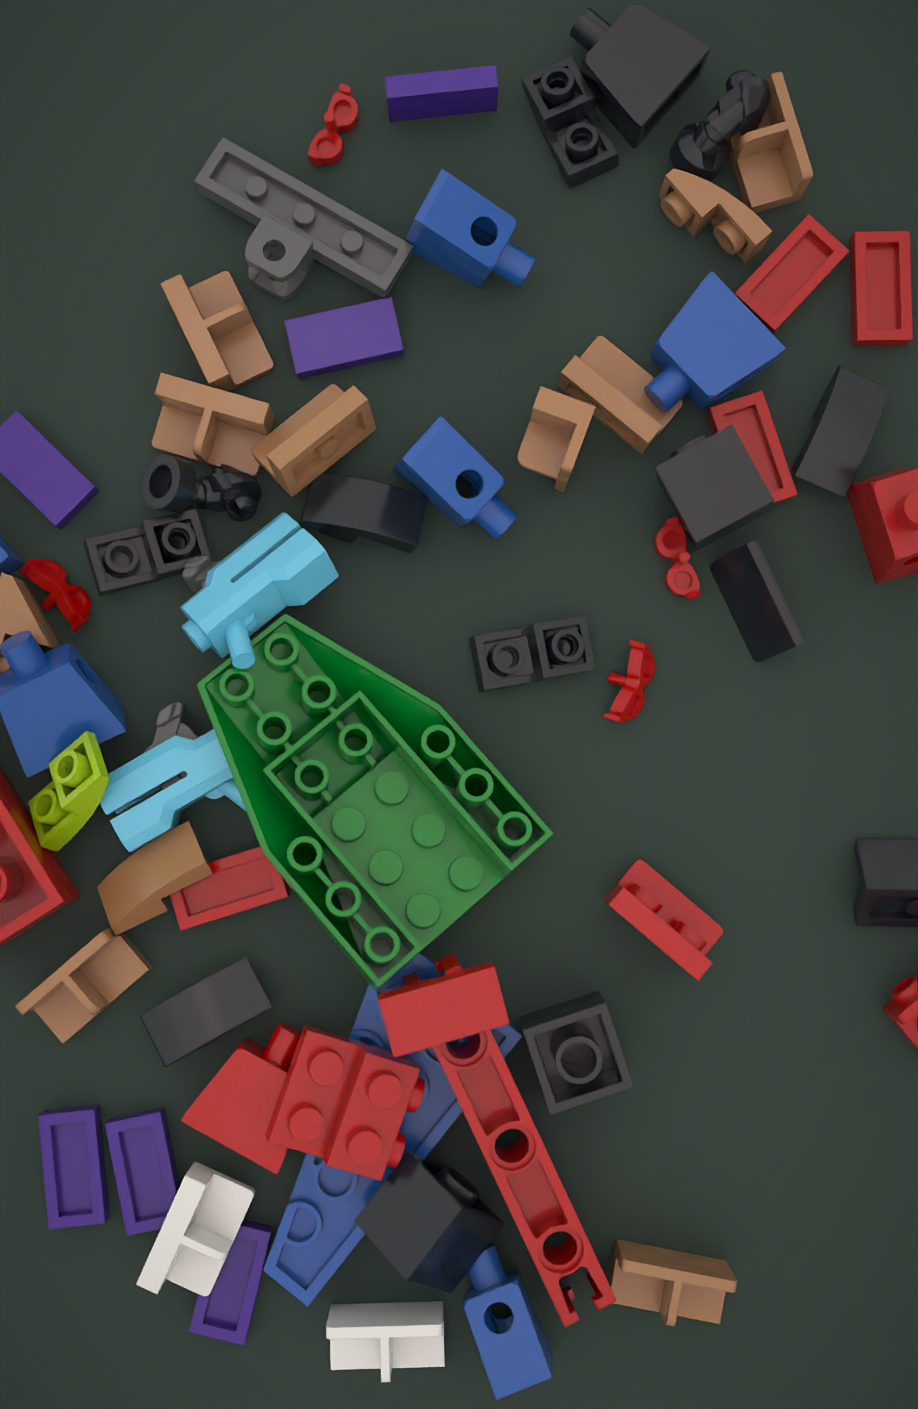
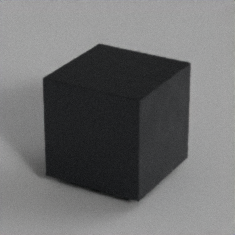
M733 425L712 436L708 433L689 441L670 455L669 460L655 467L657 480L696 551L769 512L774 502Z
M599 991L519 1017L550 1115L634 1087L607 1004Z
M407 1151L397 1167L394 1168L354 1220L406 1281L449 1293L454 1291L505 1224L479 1197L480 1193L477 1188L461 1173L448 1165L440 1164L410 1151Z

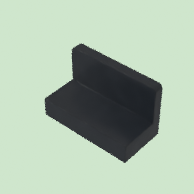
M857 839L854 852L861 880L852 908L856 926L918 927V839Z

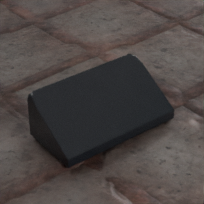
M753 540L710 565V571L755 662H762L803 643V635L758 542Z

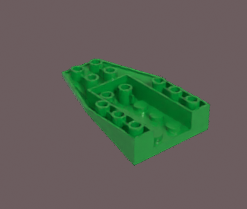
M285 613L251 640L255 656V663L246 669L235 668L230 657L196 685L263 854L376 992L541 847L554 833L440 704Z

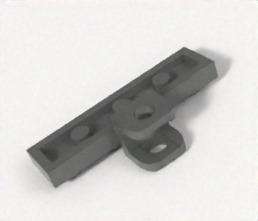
M222 137L194 180L196 192L256 225L245 247V259L249 265V281L254 286L281 301L292 298L300 290L315 266L314 259L376 295L387 298L413 256L414 246L224 137Z

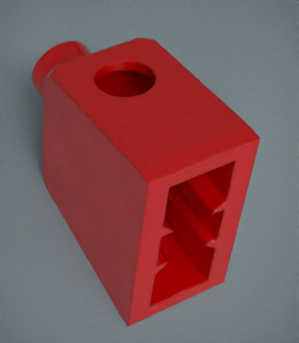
M918 467L897 469L851 483L847 496L875 584L878 585L918 573Z
M279 1022L266 1047L245 1038L186 1111L181 1121L277 1175L289 1148L269 1143L265 1134L297 1047L301 1031L289 1024Z

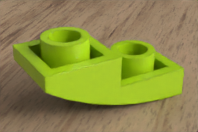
M89 731L84 732L48 764L53 781L28 801L40 847L58 852L79 832L93 815L106 791L109 775L96 735Z

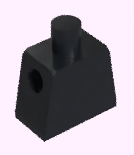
M631 4L613 25L589 7L580 15L570 31V37L588 51L582 61L580 72L595 97L596 106L634 149L638 147L702 74L710 51V47L701 40L639 4Z

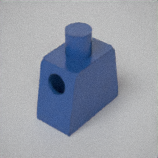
M443 169L438 174L415 216L405 239L406 242L414 246V255L476 287L482 286L491 271L515 286L520 287L536 257L508 241L518 223L513 216Z
M711 271L656 342L650 356L662 372L644 387V392L649 400L664 413L668 412L685 395L697 408L704 411L768 370L786 348L718 276Z
M442 416L425 431L392 468L420 494L427 496L429 502L459 527L468 524L473 519L496 540L518 516L514 510L495 494L506 482L503 476ZM457 477L465 478L470 483L472 493L469 498H464L457 492Z
M30 631L17 633L0 645V651L11 669L0 674V713L27 777L49 768L48 764L86 731L95 733L98 744L126 732L125 708L73 645L70 643L62 644L43 653Z
M495 1244L488 1245L468 1271L473 1287L466 1290L462 1302L496 1400L552 1378L553 1354L520 1270L516 1269L505 1273ZM496 1302L505 1303L509 1306L511 1314L505 1317L496 1316L492 1313L490 1305Z

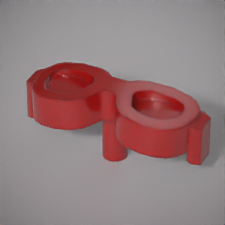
M343 83L339 85V91L335 92L332 96L328 112L324 114L326 127L317 133L309 146L308 158L310 164L318 167L323 164H335L342 158L344 146L339 134L351 132L359 121L357 102L352 97L350 86Z
M678 517L667 519L663 523V528L656 533L654 549L660 558L669 559L672 562V566L664 575V583L667 590L675 596L691 600L700 596V583L693 567L687 563L690 555L686 552V536L683 526L678 523Z
M35 558L26 561L19 574L26 575L27 578L41 589L49 592L41 603V607L46 611H50L56 603L66 620L73 624L71 627L72 631L80 630L89 619L88 612L91 608V601L88 594L81 587L69 585L65 582L66 571L58 563L52 560H38Z
M630 639L629 645L632 648L629 656L627 676L614 672L609 674V683L623 687L616 696L610 713L606 712L603 715V718L621 724L626 722V720L635 718L640 713L645 703L643 688L645 684L651 682L655 673V659L650 651V646Z

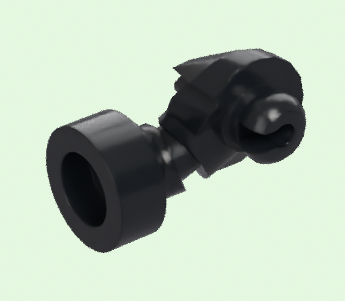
M738 70L732 73L725 84L728 93L720 98L714 108L707 114L708 121L703 120L700 123H691L681 130L670 149V159L675 169L691 173L710 182L717 177L728 161L729 146L726 139L729 140L739 131L741 136L750 131L757 130L769 105L771 96L769 83L763 78L756 77L751 71Z
M169 454L158 455L148 464L141 486L143 499L147 506L152 509L169 514H178L186 507L192 508L194 504H198L200 509L227 512L230 519L239 522L246 521L255 514L257 504L261 499L262 490L256 479L250 474L221 463V468L214 469L212 471L213 474L200 476L198 479L195 469L189 461Z

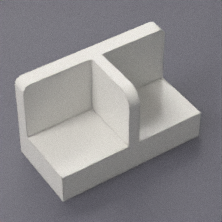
M195 1161L184 1176L136 1285L158 1294L167 1279L199 1295L208 1296L213 1289L255 1195L254 1188Z
M443 1301L331 1304L326 1323V1339L330 1340L331 1370L381 1369V1382H390L392 1368L445 1367Z

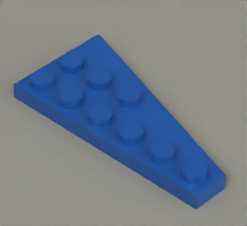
M420 952L376 992L368 985L349 1038L392 1051L377 995L404 987L401 977L414 971L417 972L420 981L425 978L429 980L446 975L445 972L438 973L434 961ZM512 1024L490 1029L503 1058L507 1056L522 1037V1033ZM474 1034L446 1043L454 1047L464 1046L471 1041ZM433 1047L406 1054L420 1068L418 1077L424 1079L425 1087L418 1109L414 1113L406 1111L399 1132L405 1135V1146L401 1159L407 1151L426 1158L462 1113V1108ZM306 1153L263 1271L308 1307L365 1235L354 1220L394 1168L386 1166L382 1180L379 1181L327 1166L323 1158Z

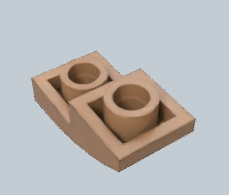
M673 168L665 175L658 197L661 199L660 204L663 212L677 227L684 225L694 237L708 224H711L714 227L713 234L719 245L731 255L736 253L745 264L762 251L773 231L744 203L717 185L691 173Z
M187 821L157 837L118 865L98 885L97 889L111 929L115 935H118L168 911L164 897L213 873L198 836L191 823Z

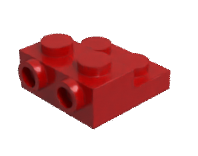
M304 1025L265 1134L266 1139L272 1144L321 1157L327 1166L381 1181L386 1166L395 1168L401 1160L405 1146V1135L399 1132L405 1112L414 1113L421 1103L425 1081L423 1078L418 1077L420 1068L409 1056L402 1055L394 1058L392 1051Z

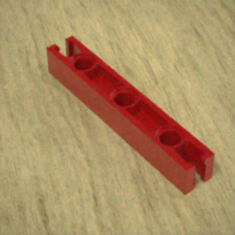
M454 953L434 962L438 973L444 971L447 975L462 970ZM416 971L401 977L404 987L426 981V978L420 981ZM491 1030L474 1034L471 1041L464 1046L454 1047L447 1043L433 1046L564 1327L579 1321V1318L571 1302L572 1299L576 1298L571 1287L560 1288L559 1279L562 1276L572 1274L580 1267L587 1268L590 1273L587 1275V1278L595 1293L591 1299L596 1309H602L616 1302L617 1300ZM508 1129L522 1131L521 1137L513 1146L502 1148L495 1145L497 1137L503 1131ZM559 1231L568 1233L564 1242L559 1246H544L545 1240L552 1233Z

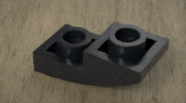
M572 56L522 77V86L536 121L569 188L619 166V153L595 112V97Z
M838 365L812 415L816 422L791 472L799 478L844 497L870 445L890 389Z
M321 473L309 484L300 526L348 543H352L358 536L410 554L418 546L428 497L372 480Z
M197 509L143 520L139 527L86 538L83 544L99 596L181 574L185 569V564L194 557L208 556L212 561Z
M586 615L534 623L527 627L479 634L469 638L479 692L596 670Z
M245 957L142 1014L140 1019L166 1068L212 1044L222 1035L268 1012L272 1006Z

